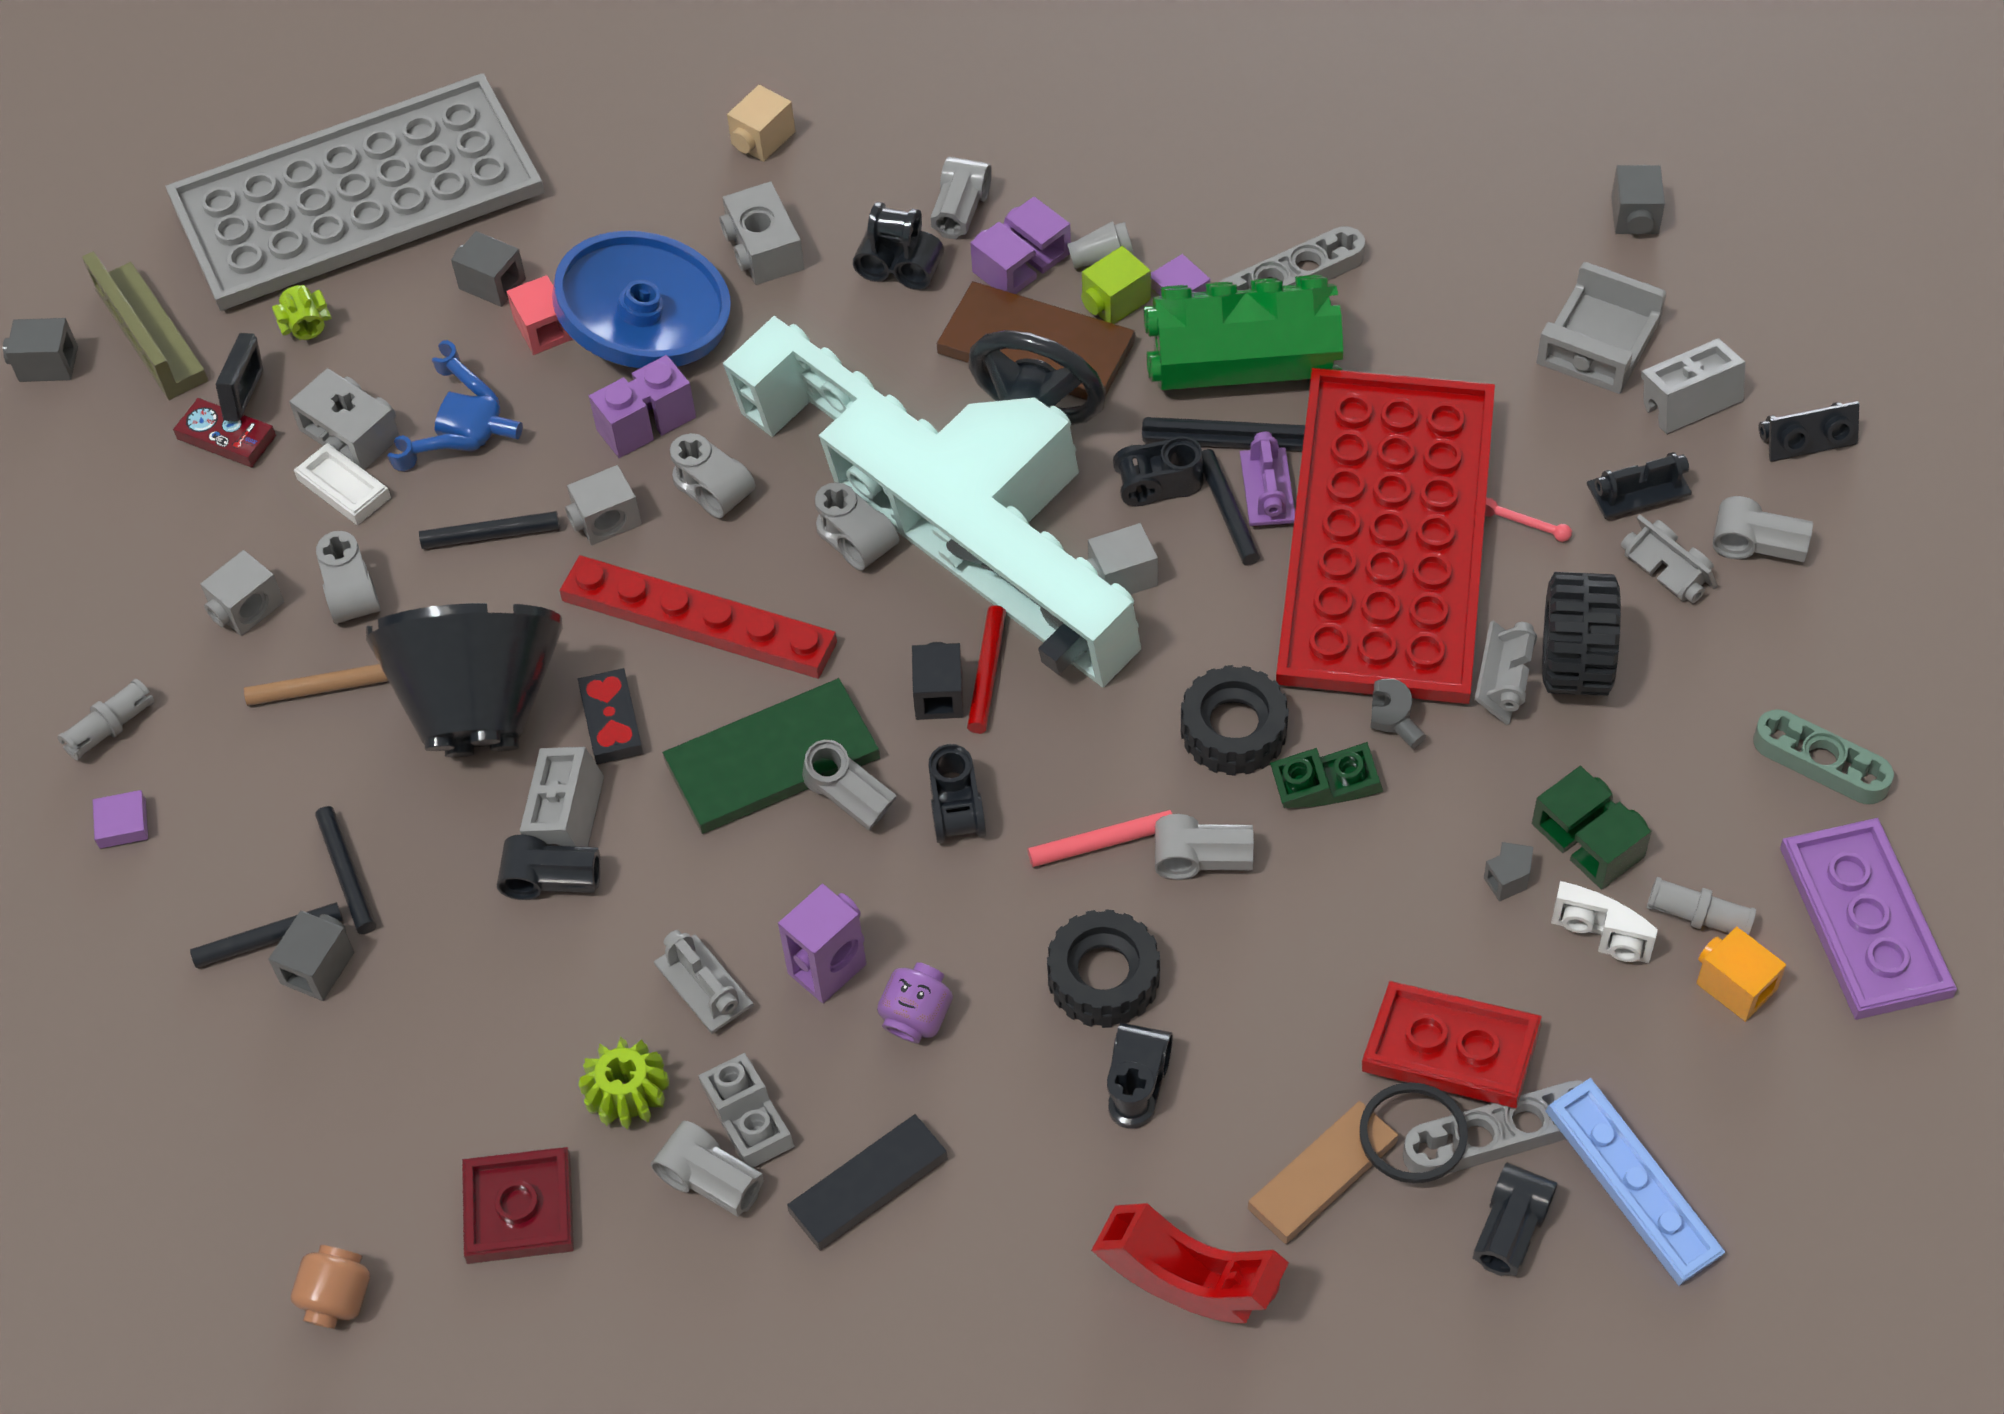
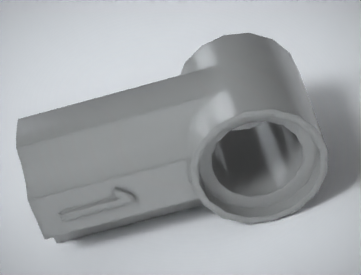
M950 156L946 158L941 174V191L930 217L931 228L937 230L942 237L957 240L958 236L967 234L978 202H984L990 190L992 166L990 163Z
M1742 496L1728 497L1719 506L1713 537V548L1720 555L1730 559L1747 558L1755 552L1804 562L1811 539L1813 521L1762 512L1760 505L1753 499Z
M825 739L817 741L809 747L805 754L802 776L806 786L817 794L825 795L867 830L870 831L881 820L896 800L897 795L850 759L844 747L836 741ZM822 758L830 759L835 762L839 771L832 776H822L813 769L812 764Z
M1184 814L1163 816L1155 824L1156 873L1167 879L1182 880L1195 876L1199 870H1253V825H1202L1194 817Z
M689 1121L681 1122L651 1162L653 1171L671 1187L685 1193L692 1189L737 1217L751 1208L758 1198L759 1190L764 1182L762 1173L720 1149L718 1142L707 1131Z

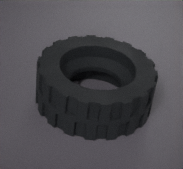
M1227 665L1221 669L1216 670L1213 668L1206 671L1204 676H1198L1193 680L1190 689L1187 688L1184 693V702H1181L1180 732L1181 739H1184L1186 751L1194 756V761L1199 765L1203 764L1209 768L1208 770L1215 773L1219 771L1226 773V775L1236 776L1237 773H1245L1247 775L1254 773L1256 769H1264L1270 765V761L1273 758L1277 759L1281 753L1282 745L1286 743L1289 713L1285 693L1282 694L1280 685L1275 680H1270L1268 675L1262 671L1251 670V667ZM1241 703L1254 709L1259 722L1255 731L1250 735L1241 738H1230L1219 735L1213 729L1210 723L1211 714L1219 705Z
M1105 909L1103 912L1092 910L1087 911L1085 915L1072 917L1069 919L1068 924L1064 927L1061 926L1055 932L1056 937L1054 941H1050L1048 947V986L1050 994L1053 993L1055 1004L1059 1009L1062 1008L1066 1011V1016L1072 1020H1080L1083 1022V1025L1090 1027L1100 1025L1102 1028H1112V1025L1127 1024L1135 1016L1140 1017L1146 1012L1147 1005L1149 1003L1152 1004L1156 997V988H1159L1160 952L1157 951V942L1154 936L1148 933V928L1142 922L1138 923L1133 920V916L1129 914L1115 913V910ZM1095 948H1112L1119 951L1126 958L1129 964V972L1126 979L1117 987L1106 990L1095 989L1087 985L1079 975L1078 965L1081 958Z

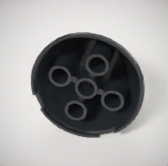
M487 603L424 607L379 618L377 630L373 631L372 626L366 627V641L422 743L425 745L426 751H445V757L451 758L474 755V747L490 746L491 751H512L519 749V738L522 735L562 632V616L559 613L547 608L524 604H514V613H488Z

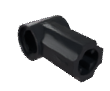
M531 835L510 836L504 841L497 889L506 897L517 900L537 898L541 891L595 893L596 888L599 887L601 874L599 849L596 847L547 846L544 841Z
M1506 1162L1494 1189L1489 1205L1492 1209L1475 1247L1472 1259L1479 1262L1485 1270L1496 1275L1517 1276L1536 1227L1541 1228L1558 1182Z

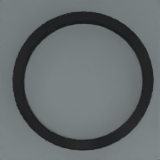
M1409 1082L1387 1087L1368 1102L1361 1116L1359 1136L1366 1157L1380 1172L1401 1182L1426 1183L1445 1176L1458 1165L1466 1149L1468 1129L1463 1112L1450 1096L1433 1086ZM1403 1093L1423 1094L1441 1102L1452 1113L1459 1128V1144L1453 1156L1442 1166L1422 1173L1401 1171L1385 1163L1373 1150L1367 1131L1369 1119L1379 1104L1392 1096Z

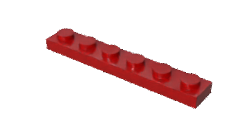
M579 555L559 590L563 602L817 679L820 678L837 644L836 631Z

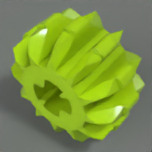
M620 1036L617 1048L609 1050L608 1047L600 1043L598 1048L600 1059L585 1058L583 1067L586 1074L579 1077V1088L581 1093L585 1095L584 1104L586 1109L591 1114L598 1113L601 1122L606 1126L618 1117L620 1118L621 1125L627 1130L632 1122V1117L639 1116L642 1120L649 1123L651 1114L648 1107L663 1108L665 1102L663 1091L668 1089L669 1086L668 1074L663 1070L664 1063L661 1055L657 1051L649 1053L648 1046L642 1039L631 1048H628L627 1041Z

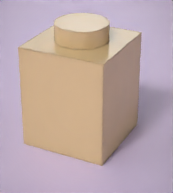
M761 85L755 87L727 114L731 144L740 152L748 153L763 162L795 133L792 101Z

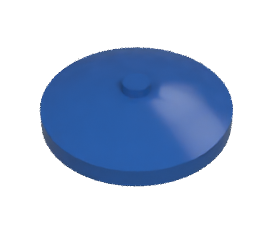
M641 231L604 233L588 238L574 246L566 253L557 267L552 292L555 314L564 330L578 344L605 360L639 369L665 355L671 359L676 367L692 363L707 355L722 339L726 331L731 307L728 287L720 272L708 259L693 248L677 240Z

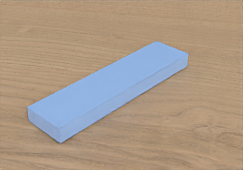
M1591 1078L1548 1105L1545 1112L1678 1286L1723 1256L1725 1253L1724 1249Z

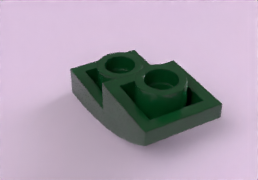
M1368 742L1320 757L1318 749L1314 748L1270 763L1284 808L1330 805L1384 792Z

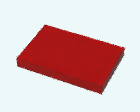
M1389 981L1362 1059V1072L1407 1083H1422L1433 1086L1441 1091L1517 1109L1541 1029L1542 1016Z

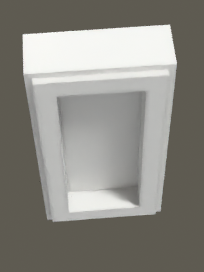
M326 443L294 469L299 482L357 526L391 498L389 489L329 443Z

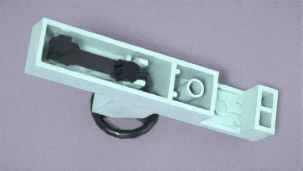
M775 316L723 362L741 414L771 437L777 434L809 402L834 419L819 435L834 483H844L850 486L855 493L875 510L883 513L892 522L896 531L990 603L1003 607L1006 610L1007 616L1043 642L1038 648L1041 662L1056 674L1060 675L1072 664L1104 688L1141 650L1138 633L1139 625L1136 621L1133 606L1134 599L1130 593L1117 583L1108 584L1099 577L1096 569L1082 557L1073 558L1063 550L1060 542L1052 534L1046 531L1039 533L1028 523L1079 473L1075 455L1076 447L1073 444L1070 426L1087 423L1104 408L1105 387L1098 373L1080 355L1056 341L1028 332L1003 330L985 334L970 347L969 370L977 385L994 401L968 404L939 433L928 421L924 419L917 421L910 416L904 406L894 396L887 395L884 397L876 391L864 374L859 371L852 373L842 366L839 358L826 347L820 350L812 344L808 336L797 325L791 324L788 326ZM1015 349L1029 351L1047 357L1064 368L1056 370L1047 362L1038 359L1024 358L1014 362L1000 350ZM1081 383L1083 384L1088 394L1087 401L1083 405L1069 408L1055 407L1058 402Z

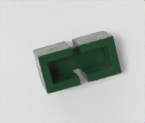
M1580 765L1536 798L1531 824L1562 853L1578 842L1582 847L1571 854L1570 861L1602 890L1645 858L1652 831L1638 812L1627 809L1620 801L1615 804L1612 801L1613 795L1608 785L1602 779L1590 775Z

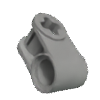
M689 433L677 437L672 442L670 456L672 462L676 465L672 473L674 485L698 502L712 516L716 518L723 517L755 490V481L747 468L736 459L730 458L705 437Z
M838 482L828 483L817 491L815 505L820 513L816 521L817 533L840 552L845 560L858 570L865 569L898 544L899 536L892 522L883 513L869 505L850 486Z
M333 531L324 535L316 546V555L324 584H322L334 623L338 624L381 611L370 573L362 559L355 537L345 531Z

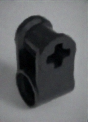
M1181 436L1144 445H1130L1119 450L1113 457L1114 469L1121 475L1123 483L1120 490L1121 498L1124 503L1130 506H1144L1156 501L1188 497L1196 494L1203 485L1202 448L1193 438ZM1134 458H1136L1138 462V465L1134 466L1133 464ZM1139 485L1141 486V493L1137 491V486Z
M946 744L938 747L932 752L928 765L932 794L931 807L937 843L945 842L946 837L970 833H976L978 837L986 836L980 792L977 790L973 760L970 753L964 747L957 744ZM950 772L961 774L955 778L943 777V775Z
M1120 1023L1115 1037L1112 1063L1107 1077V1090L1110 1095L1108 1111L1111 1119L1117 1125L1136 1129L1145 1126L1152 1119L1162 1080L1166 1076L1173 1043L1172 1032Z

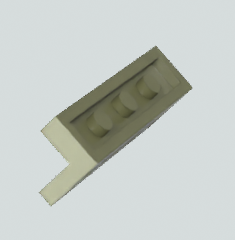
M94 251L82 256L96 292L167 399L171 400L207 382L208 378L204 368L132 262L107 272Z

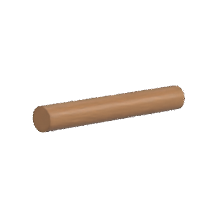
M380 664L244 687V697L247 706L388 682V679Z

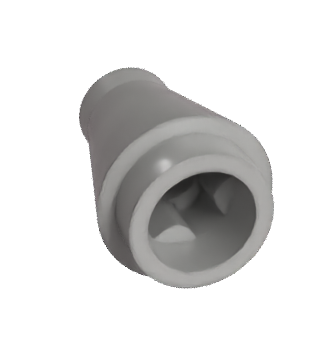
M1111 221L1079 240L1067 244L1074 269L1091 266L1120 246H1123L1134 255L1125 222L1114 225V222Z

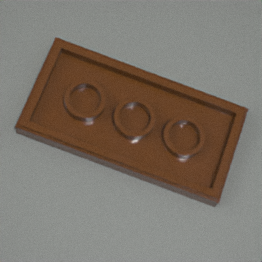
M972 281L936 344L938 354L969 363L970 347L985 334L1003 330L1032 333L1056 341L1080 355L1098 373L1107 394L1135 342V330ZM1015 349L1000 350L1014 362L1024 358L1038 359L1047 362L1056 370L1064 368L1047 357L1029 351ZM1082 383L1069 393V395L1087 400L1088 394Z

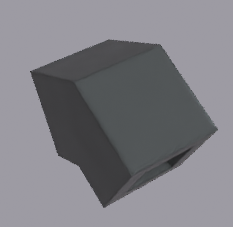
M1502 842L1500 855L1486 861L1484 879L1499 902L1527 890L1534 847Z

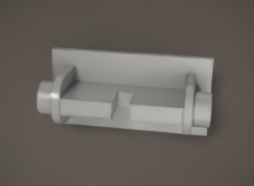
M1642 515L1637 517L1642 530L1638 535L1634 532L1629 533L1621 543V547L1625 549V556L1636 563L1649 575H1652L1662 563L1667 565V568L1657 577V580L1681 601H1686L1687 599L1691 603L1698 601L1705 591V588L1701 586L1704 582L1713 589L1717 587L1711 570L1714 565L1703 553L1694 547L1689 552L1675 542L1678 539L1677 535L1660 520H1656L1652 524Z
M1491 621L1489 625L1475 700L1506 725L1510 724L1512 711L1518 710L1519 706L1526 699L1525 689L1529 668L1524 663L1531 661L1533 647L1537 641V634L1533 631L1534 627L1527 622H1518L1514 628L1508 630L1502 628L1495 621Z
M675 930L665 937L663 941L666 946L665 954L655 960L654 964L711 1034L754 1006L749 997L696 934L690 936L688 933L682 934L679 930Z

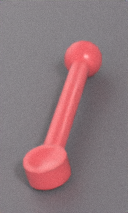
M1486 497L1485 516L1487 517L1495 514L1553 534L1559 542L1568 541L1572 536V530L1566 524L1556 526L1500 507L1496 501Z

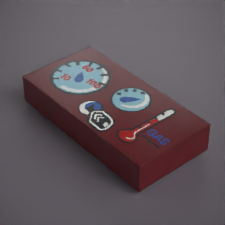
M200 398L196 399L173 428L178 440L251 468L276 436L272 425L243 415L239 421H223L221 407Z

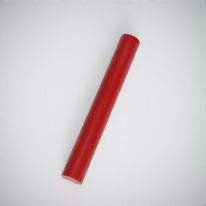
M997 605L990 606L987 610L967 729L972 733L981 734L987 728L1006 617V610Z

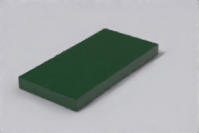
M839 678L662 752L664 761L701 834L809 789L803 780V765L806 752L817 741L824 739L834 740L841 744L847 751L848 757L860 767L880 759L877 744ZM822 758L812 764L813 769L822 776H832L839 771L838 766L830 759Z

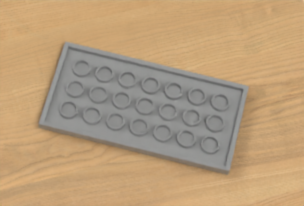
M484 73L165 186L220 311L545 193L539 174Z

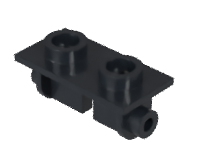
M1858 401L1846 404L1834 402L1831 407L1777 418L1774 415L1767 416L1766 421L1760 422L1758 428L1761 439H1769V460L1776 461L1858 444L1860 403Z
M1675 452L1668 453L1664 458L1646 462V465L1641 467L1635 465L1613 472L1606 470L1602 472L1601 477L1587 481V486L1605 519L1692 494L1682 475L1689 471L1688 460L1684 454L1677 455Z

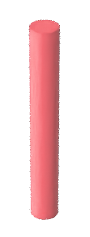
M1167 810L1027 848L1032 867L1154 835L1156 821L1163 816L1172 814V812Z

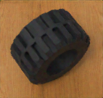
M1554 572L1547 587L1542 654V677L1548 693L1608 696L1612 690L1617 672L1621 620L1620 586L1614 574Z

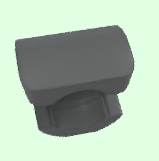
M1395 679L1375 681L1370 728L1397 733L1412 749L1419 746L1426 738L1425 733L1410 719L1412 695L1409 688L1401 681Z

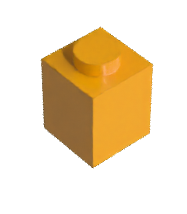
M1736 926L1723 940L1717 936L1703 949L1698 958L1702 966L1696 984L1746 1022L1778 990L1787 964Z

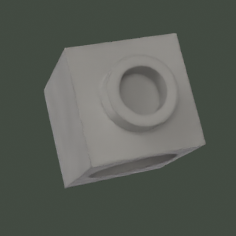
M618 465L567 485L571 504L565 506L566 514L574 531L583 530L591 546L642 525L636 496Z
M245 550L241 551L200 583L208 601L204 605L208 615L219 626L223 627L228 624L241 636L284 603L274 574Z

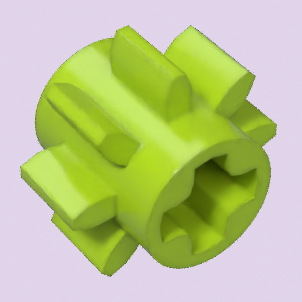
M304 285L286 289L279 298L280 304L272 306L282 335L286 336L292 332L299 340H308L318 336L324 329V321L331 319L321 290L314 291L311 294L310 290Z

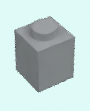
M1141 523L1088 539L1087 561L1096 569L1099 577L1108 584L1117 583L1125 588L1130 595L1158 586V557Z

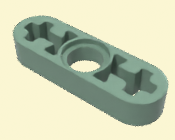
M1775 709L1767 711L1758 720L1753 742L1755 748L1763 756L1859 803L1875 804L1887 796L1894 778V772L1890 763L1883 757L1785 710ZM1776 730H1780L1785 733V735H1782L1778 740L1770 736V734H1774ZM1799 739L1804 741L1800 752L1795 750ZM1816 748L1829 750L1834 754L1836 762L1830 765L1819 764L1811 758L1809 752ZM1845 761L1851 763V767L1849 766L1846 774L1842 773ZM1867 773L1876 777L1870 784L1861 781Z

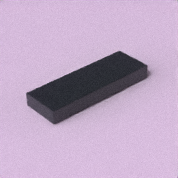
M914 1114L788 1203V1212L819 1251H821L948 1159L947 1151L918 1116Z

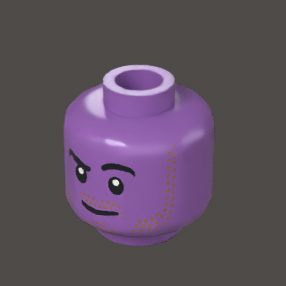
M919 962L916 963L914 969L898 968L894 970L877 1007L878 1014L884 1020L882 1027L889 1033L913 1043H919L921 1037H934L939 1031L953 998L952 992L942 983L944 974L929 965Z

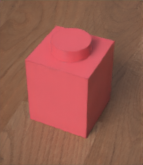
M547 275L507 290L513 319L533 355L573 340L564 330L555 314L552 302L553 284Z

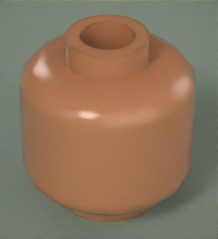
M320 1245L318 1252L307 1253L303 1256L291 1292V1301L297 1308L306 1311L303 1319L304 1322L335 1329L338 1319L349 1321L358 1317L370 1280L369 1270L360 1264L362 1255L336 1247Z

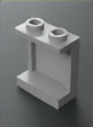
M1583 262L1579 269L1576 286L1555 323L1548 322L1541 333L1536 363L1621 394L1661 321L1666 291L1648 283L1615 273L1609 269Z

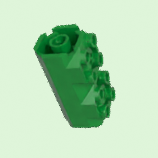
M1304 275L1295 277L1296 285L1283 286L1282 281H1277V278L1250 280L1251 289L1237 290V284H1233V282L1206 283V291L1192 292L1191 287H1188V285L1161 287V296L1153 297V306L1144 307L1145 333H1148L1149 337H1154V351H1147L1148 378H1151V382H1158L1160 390L1311 379L1312 368L1342 370L1341 367L1334 364V360H1343L1340 305L1331 306L1329 297L1338 295L1337 285L1328 284V277H1322V275Z

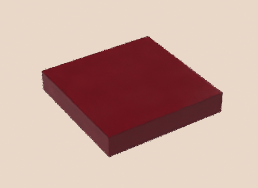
M568 1147L462 1159L464 1258L467 1264L574 1251L571 1160Z

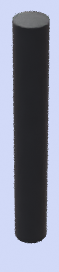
M1205 449L1202 451L1205 478L1242 563L1247 566L1253 565L1260 559L1258 550L1214 450Z
M557 511L422 530L419 531L421 548L427 549L560 529Z
M331 806L322 807L315 812V817L357 933L368 934L375 930L376 922L335 810Z
M338 902L306 912L316 917L325 914L337 919L339 922L343 921ZM297 915L192 948L190 953L196 968L279 942Z

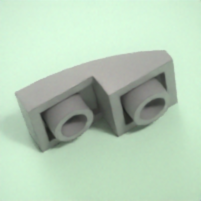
M745 1053L698 1075L714 1111L743 1163L754 1168L795 1147L789 1130L771 1103L764 1083Z

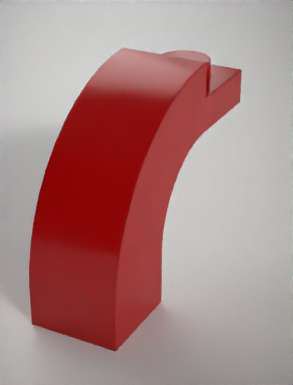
M1148 1203L1114 1206L1091 1249L1094 1254L1112 1269L1148 1293L1191 1313L1230 1323L1246 1324L1252 1310H1266L1268 1304L1276 1297L1280 1288L1279 1282L1289 1264L1275 1250L1232 1252L1206 1245L1180 1231Z

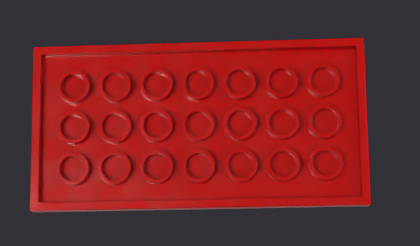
M1312 368L1276 672V682L1279 685L1373 694L1375 681L1395 679L1401 681L1409 688L1413 699L1469 704L1472 686L1495 384Z

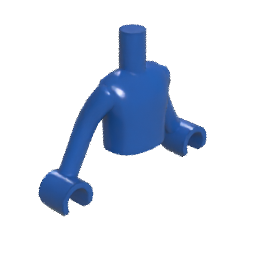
M448 340L442 341L438 345L441 354L446 358H432L436 371L444 376L454 374L477 396L448 392L435 420L434 429L438 436L412 442L404 435L396 437L394 443L397 449L403 453H388L387 456L393 468L398 471H406L414 467L417 462V453L440 449L475 451L484 445L492 434L516 440L522 434V422L499 417L500 402L498 397L482 380L461 363L455 345Z

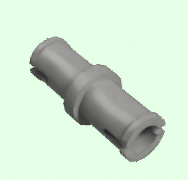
M134 679L105 703L98 701L90 707V714L64 733L59 734L57 738L61 744L66 742L67 744L63 746L64 750L73 759L79 760L82 758V755L109 735L116 737L123 731L122 725L146 707L154 704V698L152 695L146 697L145 695L150 691L141 681Z
M1659 877L1655 879L1646 907L1691 921L1690 926L1701 929L1702 925L1730 933L1737 926L1748 935L1756 914L1755 908H1748L1712 896V890L1702 888L1698 892L1664 881Z

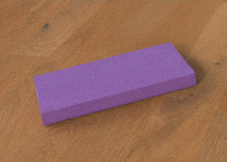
M1878 818L1788 837L1782 840L1780 850L1855 1020L1954 997L1957 988Z

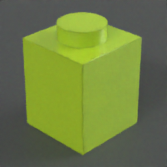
M1120 246L1082 271V302L1091 314L1099 315L1104 321L1115 324L1151 300V270L1126 248Z

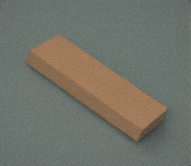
M1360 1100L1248 1201V1210L1285 1244H1288L1373 1166L1366 1157L1360 1142V1121L1366 1107ZM1372 1113L1368 1122V1137L1373 1150L1381 1158L1397 1144L1398 1134L1375 1113Z

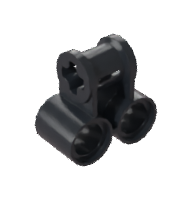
M877 201L871 209L867 231L856 251L852 265L854 270L867 280L880 282L885 280L890 273H893L895 278L905 287L922 290L930 285L944 254V246L939 238L921 230L922 214L919 209L912 208L909 212L886 208L885 203Z

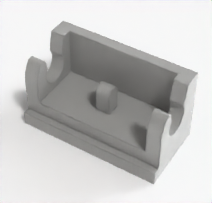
M1719 338L1641 371V378L1644 380L1645 409L1649 413L1656 410L1658 406L1659 427L1666 434L1744 401L1745 361Z
M586 747L540 748L519 831L521 834L537 837L544 841L547 846L557 844L570 847H588L604 775Z

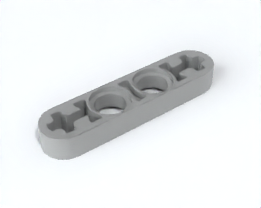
M1338 227L1231 275L1220 282H1233V284H1237V290H1247V288L1251 289L1250 280L1267 277L1279 279L1282 281L1283 286L1296 285L1295 277L1304 275H1322V277H1328L1329 281L1361 265L1364 259L1365 238L1355 228ZM1311 260L1316 262L1319 267L1315 270L1305 271L1300 269L1297 264L1300 261Z
M1569 1081L1520 1095L1517 1109L1492 1103L1463 1112L1467 1128L1471 1126L1484 1127L1490 1132L1493 1140L1485 1147H1474L1467 1143L1462 1159L1449 1173L1566 1140L1545 1110L1549 1104L1583 1083V1081ZM1520 1112H1531L1539 1117L1542 1127L1536 1132H1522L1516 1128L1512 1118ZM1451 1115L1420 1124L1412 1128L1406 1135L1403 1160L1410 1172L1422 1173L1434 1170L1445 1164L1453 1156V1146L1456 1151L1459 1144V1128L1454 1116ZM1448 1134H1452L1453 1136V1145H1446ZM1427 1143L1430 1149H1437L1436 1158L1429 1160L1425 1153H1418L1419 1144Z

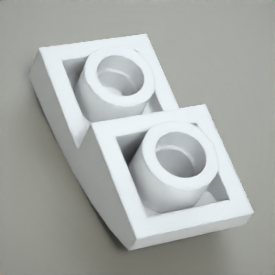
M1560 881L1551 924L1564 926L1567 930L1575 933L1591 932L1600 934L1601 939L1598 952L1609 954L1617 960L1649 963L1658 929L1645 918L1614 899L1590 889Z

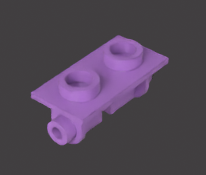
M1260 432L1255 435L1250 445V450L1240 451L1249 525L1294 523L1295 509L1286 448H1278V441L1272 437L1271 433Z

